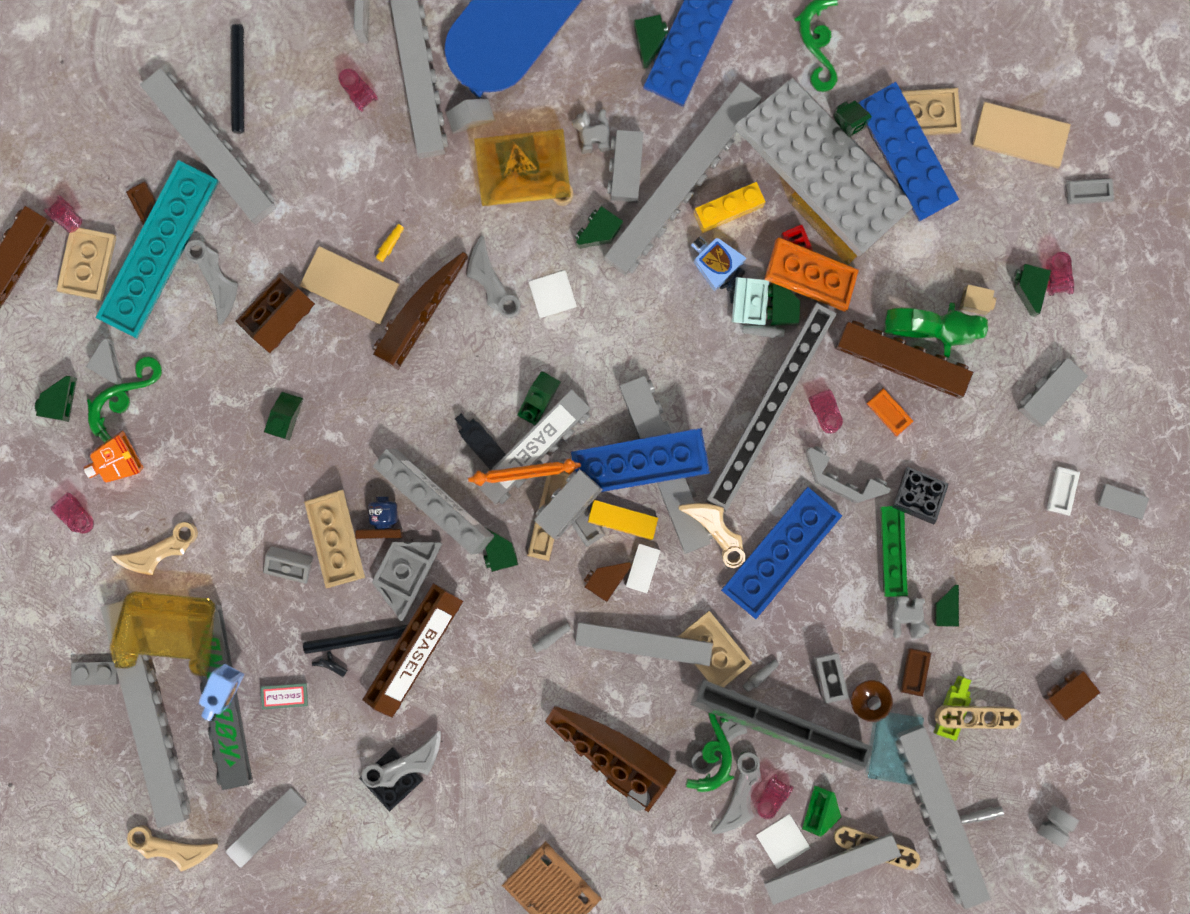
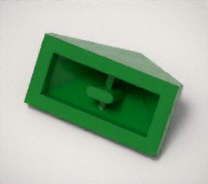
M814 786L802 830L822 837L841 818V813L835 793L819 786Z

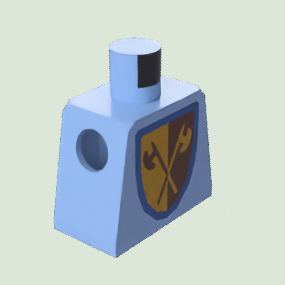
M699 236L691 245L699 253L694 260V264L714 291L746 260L742 254L719 238H716L709 245Z
M226 664L212 672L199 701V704L205 707L201 714L204 719L214 721L217 714L228 708L245 675L244 673Z

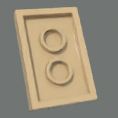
M71 226L56 291L102 301L117 236Z
M710 611L706 612L677 636L713 642L710 666L695 665L709 682L723 688L753 664Z

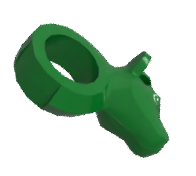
M950 302L948 311L944 315L914 308H893L887 310L885 317V333L899 337L938 338L944 345V356L950 358L951 346L972 344L977 339L985 338L989 329L987 318L956 311L955 303Z

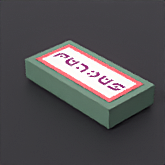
M307 683L262 686V710L308 706Z

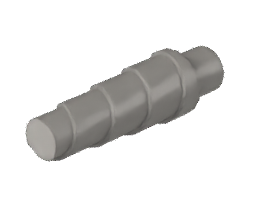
M743 325V333L769 338H775V336L784 337L785 328H776V325Z
M566 623L558 627L556 630L541 637L532 647L536 653L542 649L546 650L556 640L569 632L570 626Z
M774 659L754 673L742 685L747 692L751 691L754 687L757 688L779 666L778 662Z
M1002 806L996 808L988 807L961 816L962 824L995 820L996 817L1004 815Z

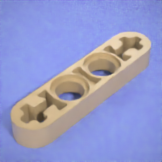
M941 706L935 712L936 722L946 728L1014 729L1020 725L1022 719L1018 710L999 706ZM971 711L972 720L969 723H964V713ZM991 711L993 713V720L990 723H985L984 715ZM948 713L950 715L956 716V719L947 718L946 720L942 719L943 715H946ZM1010 714L1013 715V719L1009 721L1000 718V715L1006 717L1010 716Z
M839 826L833 836L835 842L845 849L853 848L852 841L845 839L844 843L841 842L842 839L839 837V834H844L845 831L852 838H855V834H859L855 840V847L860 845V841L863 838L871 840L879 838L848 826ZM896 843L898 849H902L900 851L902 855L909 856L912 853V857L915 860L906 865L907 862L903 858L898 857V862L895 861L897 858H894L886 863L907 870L916 869L920 864L919 854L912 848Z

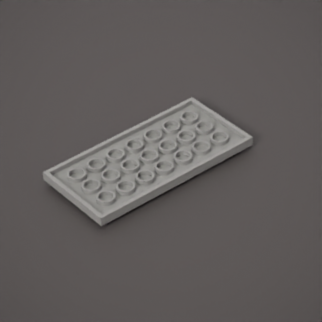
M793 78L747 114L734 127L858 257L913 208L909 199L850 137H847L841 127Z

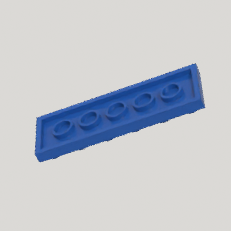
M684 0L643 89L684 107L734 0Z
M897 82L858 102L870 113L872 118L867 127L902 192L909 199L918 222L959 200Z
M702 428L571 452L572 460L581 464V467L575 469V471H584L603 489L602 492L710 473Z
M807 487L721 591L754 619H757L840 520L842 515Z

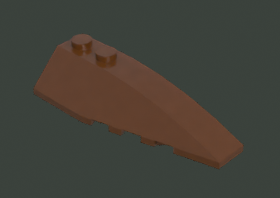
M462 252L438 270L408 300L394 320L391 319L385 327L386 334L382 339L379 338L373 346V355L396 370L400 369L468 259L466 253Z
M554 706L545 720L565 742L570 741L574 745V751L580 757L584 755L592 763L591 767L596 772L600 771L607 777L606 782L625 797L629 796L644 806V810L647 812L651 810L677 772L668 763L622 733L578 713ZM631 790L638 794L648 792L650 803L646 807L629 795V792Z

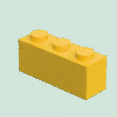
M757 182L696 207L694 216L703 234L763 208L766 201Z

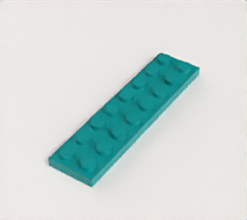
M179 160L177 161L95 318L138 339L219 184L217 179Z

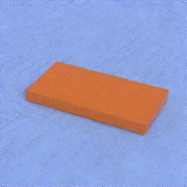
M778 237L774 244L764 280L845 312L849 308L859 270Z

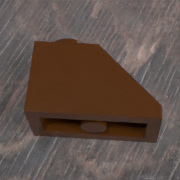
M626 562L597 568L595 572L590 570L583 580L587 583L585 588L608 602L632 564Z

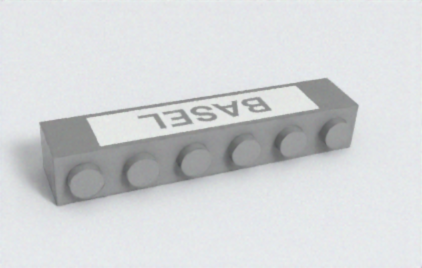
M571 389L490 471L543 464L541 460L546 455L549 457L553 455L559 448L557 444L562 439L568 440L575 432L573 428L578 423L582 425L589 419L591 408ZM527 478L496 483L485 481L482 486H476L497 505L499 502L501 504L505 503L511 496L509 492L515 486L517 488L521 487Z
M386 449L373 465L377 471L471 555L481 553L494 537L490 531L397 449Z

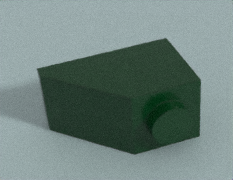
M661 15L634 20V29L643 69L648 68L664 44L665 35L668 34L666 21H662Z
M855 100L851 103L845 101L837 106V111L833 115L835 122L846 133L847 137H851L864 130L872 118L870 113Z
M1024 264L1015 271L1013 282H1016L1014 289L1030 316L1035 317L1041 313L1051 270Z
M66 375L40 393L39 398L35 402L36 416L69 422L77 378Z
M281 392L270 411L264 433L290 441L304 398Z

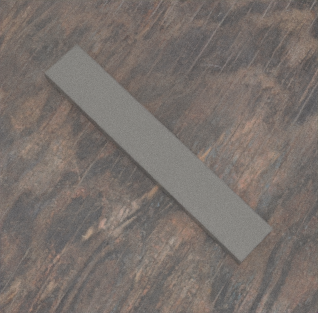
M579 622L575 645L710 666L713 642Z
M892 833L765 881L764 885L772 904L775 905L900 857L901 854Z

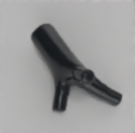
M738 268L732 278L720 286L721 290L726 288L727 291H730L731 304L734 302L736 277L742 278L746 273L742 268Z
M331 651L327 652L328 660L321 658L317 662H312V666L327 668L341 677H344L348 671L334 661Z

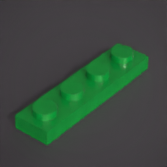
M881 506L884 597L908 596L904 512L892 508V506Z

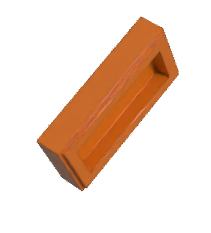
M884 388L866 403L896 437L914 422Z

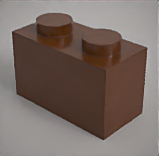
M1072 670L1063 677L1065 680L1059 685L1054 684L1046 691L1047 695L1043 697L1061 720L1067 721L1101 693L1086 673L1081 670Z

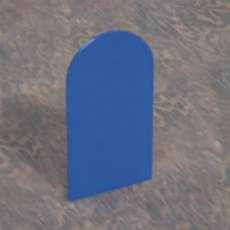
M472 0L451 26L447 34L445 57L449 69L461 84L476 91L498 92L512 87L524 77L582 0Z

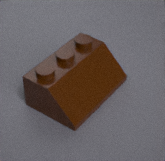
M279 273L235 322L267 352L271 353L273 349L280 345L285 336L295 329L296 324L311 311L315 303L282 273Z

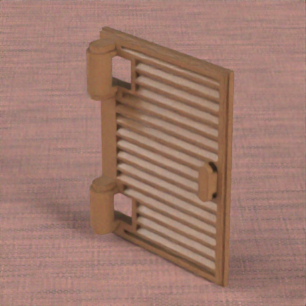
M546 841L502 884L505 890L529 914H588L602 900ZM544 854L552 861L548 866L540 859ZM581 893L589 899L585 904L578 898Z

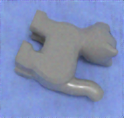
M601 109L598 114L600 124L590 126V118L585 110L572 120V127L579 131L582 142V154L592 153V144L594 143L599 144L598 149L600 152L610 151V130L604 109Z
M895 597V608L892 613L893 637H900L901 624L911 623V638H923L930 631V627L924 622L923 604L925 599L914 598L912 607L906 605L909 598Z

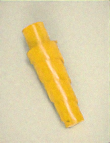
M397 224L381 247H379V252L375 257L378 261L383 263L385 258L391 254L400 234L404 230V227L400 224Z

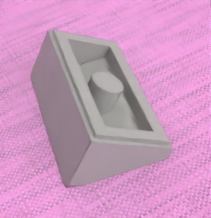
M270 547L266 553L263 573L307 584L313 557Z

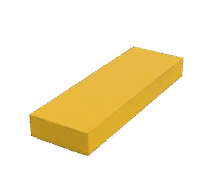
M593 500L587 522L653 540L658 518Z

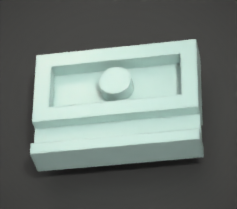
M736 277L732 322L765 325L769 281Z

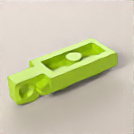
M958 675L954 686L951 685L946 694L943 706H969L972 699L969 698L970 692L968 691L971 680ZM965 712L963 715V721L965 719L967 712ZM947 713L946 715H943L942 719H956V716ZM936 723L933 733L956 741L961 728H946Z

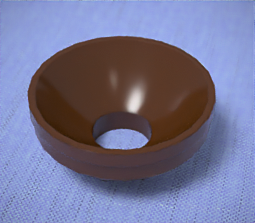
M868 680L855 688L851 696V705L854 713L862 720L877 722L889 715L893 706V698L890 690L883 683ZM873 697H877L881 701L880 707L876 710H871L868 707V701Z

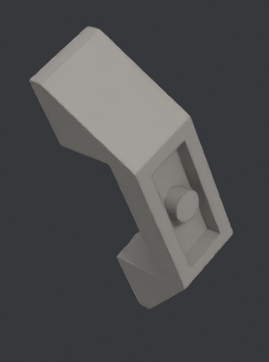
M817 446L814 449L811 447L807 449L806 456L815 483L853 503H859L890 492L891 489L886 487L887 483L877 477L874 480L868 479L861 493L858 492L859 488L852 484L846 483V485L837 482L838 477L828 472L826 475L822 474L830 457L826 456L827 452Z

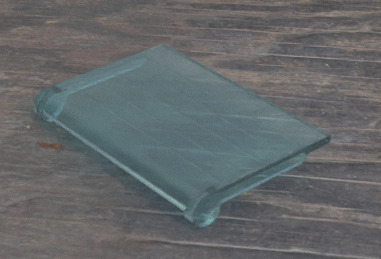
M890 712L886 718L877 721L868 778L907 785L914 783L912 776L906 774L903 762H906L903 753L899 754L894 741H897V733L920 724L923 725L924 718Z

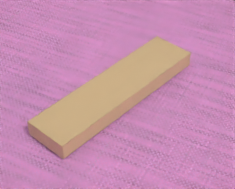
M562 472L546 477L539 508L544 504L547 506L553 500L551 498L552 494L558 488L563 489L568 483L566 479L570 474ZM536 522L527 556L549 561L555 539Z

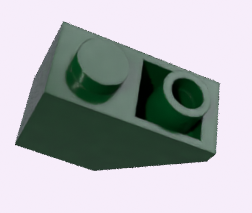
M602 206L598 211L594 209L588 218L590 222L585 229L582 227L575 236L577 240L576 247L582 249L610 244L622 228L623 221Z
M771 282L768 285V297H771V306H767V319H770V325L797 326L800 322V300L789 289Z
M541 371L532 383L517 416L535 426L552 401L561 381Z
M486 528L494 535L485 547L487 555L483 557L486 568H491V571L495 572L519 565L514 544Z

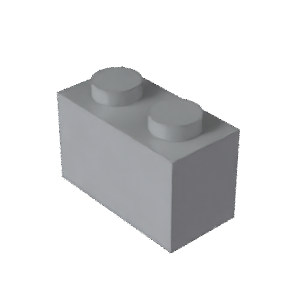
M834 652L813 657L823 702L827 704L849 699L839 654Z

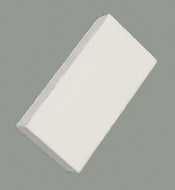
M1056 467L1047 511L1070 516L1080 472Z
M642 544L638 545L626 587L644 593L648 592L660 550Z

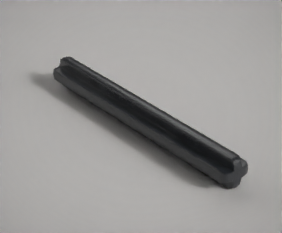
M233 24L231 26L232 132L236 134H241L245 131L244 27L240 24Z
M407 625L307 641L303 643V651L305 654L399 639Z

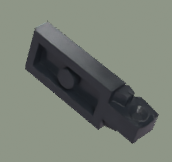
M462 413L455 418L462 427L458 432L463 440L491 470L506 453L474 419L468 421Z

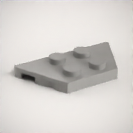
M392 542L372 583L400 621H404L443 545L442 543Z

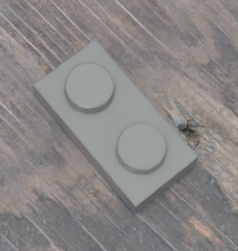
M114 661L71 663V686L119 684Z

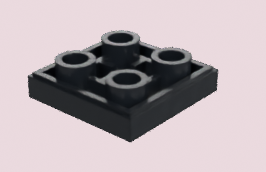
M907 466L892 508L934 525L949 484Z
M392 747L376 764L384 766L402 756ZM371 769L367 772V778L372 782L377 781L380 778V773L376 769ZM412 772L399 778L393 787L378 786L372 788L367 785L365 786L390 812L423 779L417 772Z

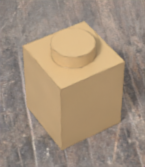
M967 285L963 288L959 310L981 315L988 314L990 310L994 309L996 304V297H993L995 290Z

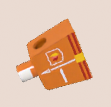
M122 430L90 454L93 462L84 466V471L88 478L100 474L103 481L107 483L136 475L144 467L125 432Z

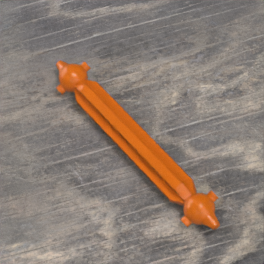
M567 459L564 463L551 462L499 469L485 474L477 471L468 478V482L482 486L485 481L496 483L555 475L563 471L571 474L575 469L581 467V464Z

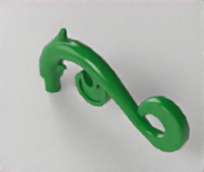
M813 0L794 19L795 22L800 21V34L807 49L830 72V80L827 82H822L819 79V73L823 71L822 67H818L812 72L810 83L819 92H827L833 89L837 83V73L831 62L819 49L826 47L830 43L832 36L829 27L825 25L817 26L813 34L819 35V39H814L810 32V24L816 13L817 16H820L822 10H826L827 7L837 6L838 0Z
M143 357L139 359L135 366V373L138 378L143 377L142 370L145 367L152 368L153 375L148 380L116 384L99 393L93 402L87 399L89 427L96 437H100L104 443L112 437L106 432L107 428L103 424L105 418H100L103 405L111 397L117 396V402L109 401L110 409L114 413L119 414L126 412L130 406V398L125 393L126 391L147 387L161 378L162 367L155 358Z
M709 713V719L718 741L706 743L702 749V757L707 763L713 764L719 760V757L714 755L715 751H720L722 762L714 776L710 777V774H707L703 779L686 780V788L696 789L697 792L716 790L727 781L734 779L733 775H729L732 766L730 745L715 715ZM720 718V721L723 723L729 721L727 719Z

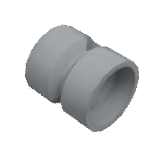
M1053 805L1047 814L1048 822H1043L1037 833L1064 849L1070 838L1068 833L1075 830L1079 820Z

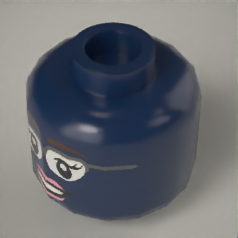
M376 497V501L368 504L369 523L374 525V529L392 528V525L398 521L397 503L389 501V497Z

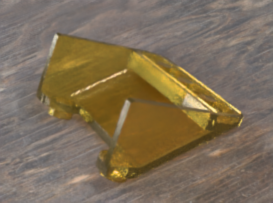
M132 592L128 594L123 601L110 644L115 668L127 669L135 666L139 654L190 659V672L196 676L206 677L210 662L215 618L214 602L207 598L146 592Z

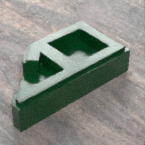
M953 585L935 603V626L959 627V585Z

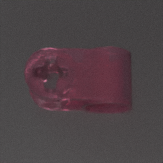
M350 68L341 71L339 82L349 96V99L361 113L364 111L363 108L373 100H378L376 94L365 84L356 71ZM347 77L355 78V82L352 85L344 84Z
M61 195L57 196V200L49 208L43 210L68 233L75 232L82 224V218L74 210V207Z
M1057 252L1051 255L1046 261V269L1051 270L1047 285L1048 295L1054 296L1055 293L1073 294L1074 278L1071 257L1066 252ZM1055 258L1062 260V268L1056 267L1054 263Z
M831 389L808 397L810 406L818 419L821 429L828 434L837 432L843 424V418ZM829 418L836 420L837 423L834 425V428L832 425H827Z
M66 492L50 507L53 513L73 532L86 534L94 527L93 518L69 492ZM79 519H83L81 522L82 527H78L80 525Z
M773 774L755 803L756 813L764 819H771L777 814L794 788L792 785L788 786L779 780L776 774ZM775 786L782 789V792L776 789ZM764 802H770L772 806L771 811L767 814L761 813L760 810Z

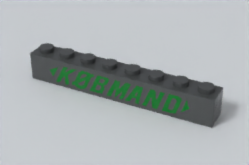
M222 605L190 610L191 615H188L189 627L193 628L194 631L192 645L194 651H197L199 659L196 660V668L202 676V682H200L201 694H203L212 672L224 664L233 668ZM236 691L228 708L217 714L214 721H210L211 727H208L209 739L213 740L214 743L212 757L214 763H217L219 771L216 772V780L218 785H221L222 790L247 786L253 783Z
M702 680L697 684L690 704L856 771L866 769L873 748L870 745L706 680Z

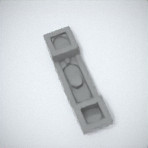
M291 787L225 852L242 868L307 803Z

